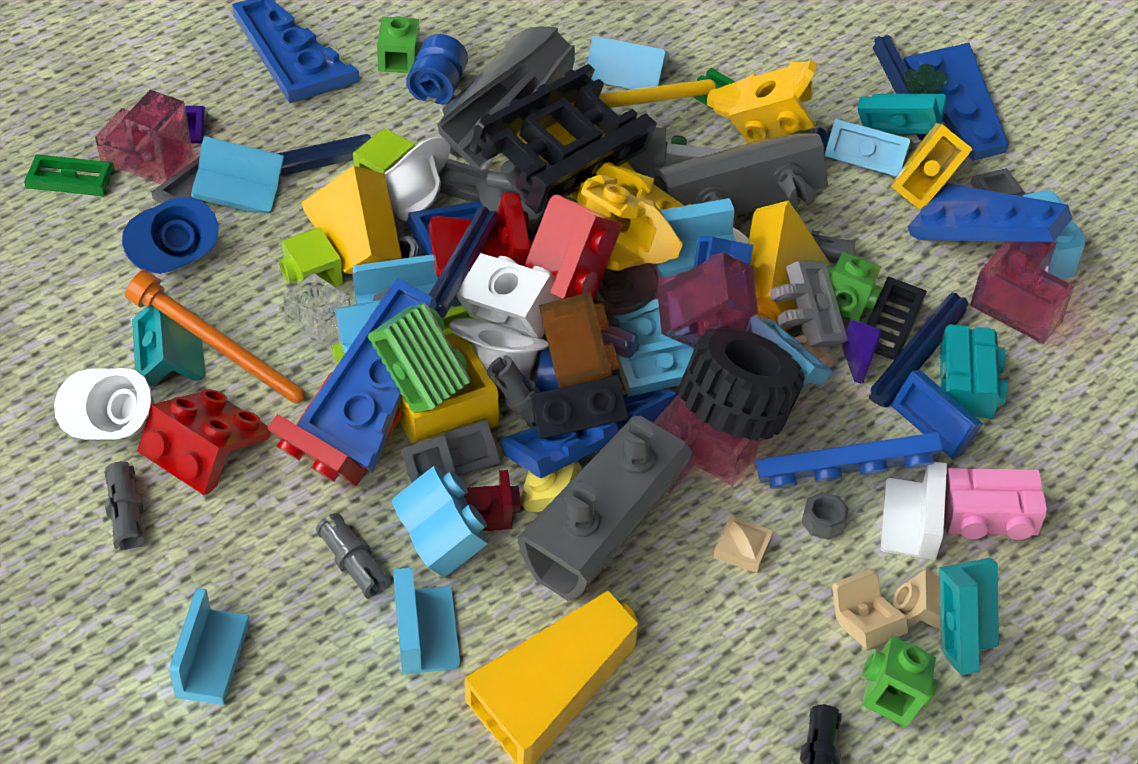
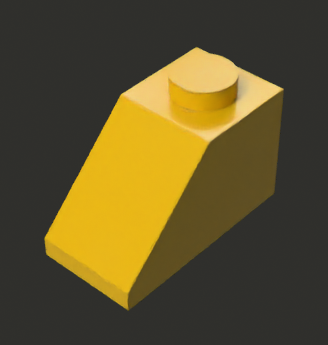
M936 123L912 152L890 187L921 210L932 200L973 149L944 125Z

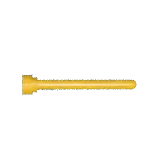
M707 79L600 93L599 98L610 108L708 95L710 90L716 89V84L713 80Z

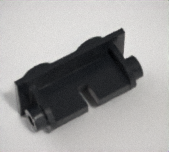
M619 375L530 394L533 416L540 439L628 419Z

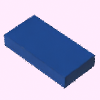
M914 370L910 373L891 403L895 410L923 434L940 432L942 451L952 460L964 454L983 425L982 422L921 370Z

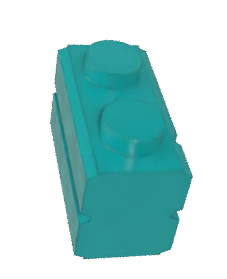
M949 324L945 327L940 346V387L973 416L978 418L993 419L997 406L1004 405L1007 396V380L999 379V373L1003 372L1005 366L1006 350L1005 347H998L995 329L975 327L972 330L969 326Z

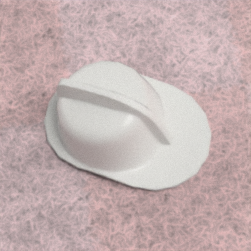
M432 137L419 143L393 168L384 173L392 211L401 221H407L408 212L426 210L437 199L441 186L438 172L444 167L451 148L444 138Z
M467 318L455 319L450 322V330L454 334L474 344L475 353L486 371L489 365L497 358L501 357L503 360L504 356H509L523 376L529 380L534 369L538 351L549 347L548 342L543 339L525 336L492 322Z
M126 368L87 369L78 371L65 380L57 392L54 409L55 418L61 429L72 437L85 440H117L142 432L149 416L151 405L155 403L146 378L138 371Z

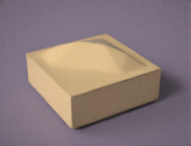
M730 516L715 548L713 558L758 573L772 540L773 530Z

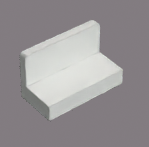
M934 462V464L928 465L923 483L894 478L886 480L881 551L936 560L943 538L947 463Z

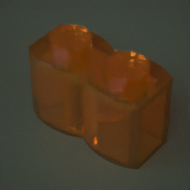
M591 292L539 305L559 388L612 376V370L619 369L613 342L604 344L601 334L602 330L609 329L603 303L594 305Z

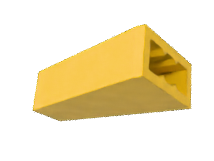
M606 591L465 677V702L516 764H535L634 650L638 629V620L635 613L627 604H620L609 591Z

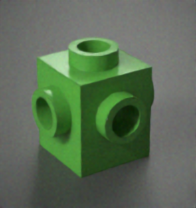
M842 252L835 268L827 266L842 319H852L859 322L864 308L873 310L882 287L875 285L881 266Z
M892 635L881 652L874 649L865 662L862 676L867 678L862 706L907 727L922 706L926 707L930 703L936 692L938 680L933 678L936 657L925 652L920 647L909 644Z

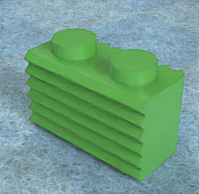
M425 302L407 307L367 334L368 339L372 342V347L377 350V355L381 357L382 363L386 365V370L391 373V378L400 389V394L405 397V402L409 404V409L413 412L435 408L438 404L463 388L464 385L471 382L465 371L467 369L465 357L457 348L450 346L442 332L444 330V322L441 316L433 308H428Z

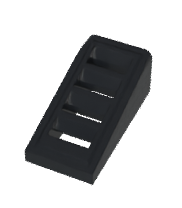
M889 276L887 277L866 325L876 328L877 324H880L900 333L897 336L881 330L880 338L895 343L892 348L878 342L875 354L895 360L900 354L924 304L927 290ZM889 301L897 305L909 308L910 310L909 312H906L898 308L892 307L890 305H887V303ZM884 312L905 320V322L902 324L881 315Z

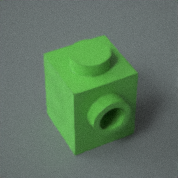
M400 16L382 17L377 41L378 71L409 73L420 48L419 19Z

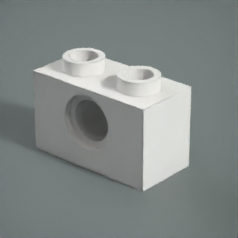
M480 253L456 293V297L471 318L492 322L520 334L540 339L564 300L550 293L555 277L548 270L539 266H534L531 269L518 265L514 260L506 256L495 258Z

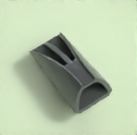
M532 27L514 35L437 123L439 134L450 144V153L456 157H463L472 168L484 170L495 157L486 160L482 156V152L475 155L469 149L474 135L473 127L483 115L488 113L492 115L505 108L512 100L517 98L520 100L532 94L542 84L549 85L560 79L567 71L573 70L575 45H570L558 33V28Z
M816 133L792 134L764 139L656 168L653 171L656 186L684 206L730 198L734 207L733 226L737 218L754 213L757 208L788 200L793 207L798 208V198L809 205L814 199V193L826 190L828 187L824 146L820 135Z
M642 416L632 417L517 537L524 561L534 578L567 601L579 597L687 465L693 454L688 444Z

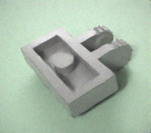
M796 261L786 266L790 284L778 286L769 292L772 301L775 302L795 299L798 309L787 310L778 315L779 326L792 327L802 324V331L806 336L809 347H832L847 342V334L825 261Z

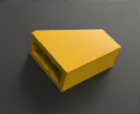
M352 166L302 202L303 210L314 227L322 229L341 258V266L344 273L353 274V267L356 265L402 259L384 173Z
M789 200L757 208L753 214L748 244L753 245L745 295L744 298H738V305L749 320L755 314L772 319L779 324L777 320L778 315L787 310L798 309L795 299L775 302L772 301L769 292L778 286L790 284L786 266L796 261H825L826 266L830 265V262ZM782 327V328L785 330V329H790V328H792V327Z

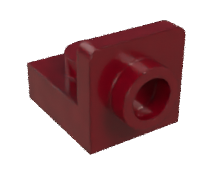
M499 470V485L467 488L468 493L464 495L467 504L474 506L484 518L487 527L483 531L512 529V514L521 512L519 486H510L508 470Z

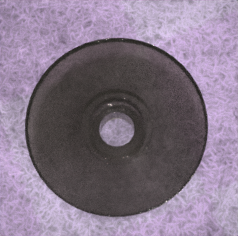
M651 263L627 267L622 271L606 268L592 305L579 303L586 309L601 315L616 316L635 312L646 306L657 293V271Z

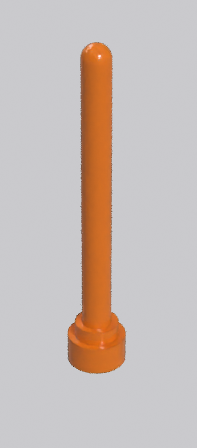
M143 269L130 281L125 291V298L140 308L146 306L149 309L155 307L289 401L300 403L305 399L303 388L165 294V288L160 285L161 280L155 275Z

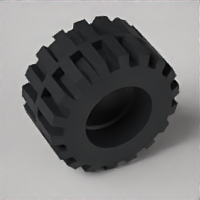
M718 328L717 330L711 329L706 331L698 339L680 381L679 388L681 390L679 394L681 399L686 402L685 406L689 411L695 413L699 420L709 424L714 429L737 438L744 437L749 440H759V438L766 440L782 432L804 386L805 377L804 373L800 371L801 366L799 363L791 358L792 355L771 340L741 329Z

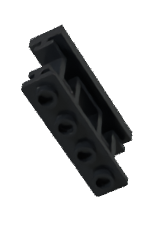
M590 64L575 71H567L560 79L549 85L542 84L532 94L520 100L518 98L512 100L505 108L492 115L489 113L483 115L473 127L474 135L469 149L475 155L482 152V156L486 160L502 153L521 170L516 188L520 192L525 190L529 192L525 204L535 214L547 208L552 196L567 197L579 190L581 183L585 182L588 178L596 176V171L605 163L610 162L620 166L643 153L657 125V122L647 113L636 118L638 113L631 109L619 116L599 98L604 83L600 79L595 81L591 79L595 69ZM558 122L576 140L564 146L546 128ZM520 131L519 136H520L524 141H526L527 144H525L517 135H515V133H517V132ZM539 155H541L551 165V167L546 169L548 164L544 160H542L539 157Z

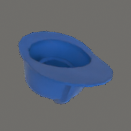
M181 196L143 211L129 220L123 230L122 246L126 257L134 266L142 270L146 269L150 273H167L203 257L212 250L218 239L219 224L215 213L206 203L196 198Z

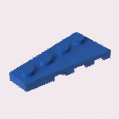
M245 0L232 4L233 16L289 103L360 82L359 70L352 64L346 66L341 62L339 54L330 46L324 48L316 41V35L312 31L296 25L295 17L274 0Z
M970 43L904 57L912 77L923 94L946 95L947 105L943 122L952 133L973 149L968 155L972 161L1006 153L1008 142Z
M946 183L934 198L920 210V213L907 227L910 235L918 240L1054 242L1072 220V215L1068 204Z
M398 278L391 285L297 424L300 428L349 456L354 462L372 473L375 470L402 394H400V389L391 378V373L386 370V365L382 363L381 357L377 355V350L372 347V342L368 339L367 334L409 306L424 302L428 308H433L434 310L437 306L432 296Z
M664 388L629 397L625 394L623 397L628 415L626 420L540 439L538 429L535 426L501 438L503 454L534 475L543 478L602 449L632 417L642 416L655 424L662 421L666 416L680 410L677 393Z
M940 432L757 459L756 463L760 483L769 482L770 489H779L797 485L796 479L815 477V482H826L841 479L842 473L860 471L861 475H873L886 472L888 468L925 467L938 462L943 449Z

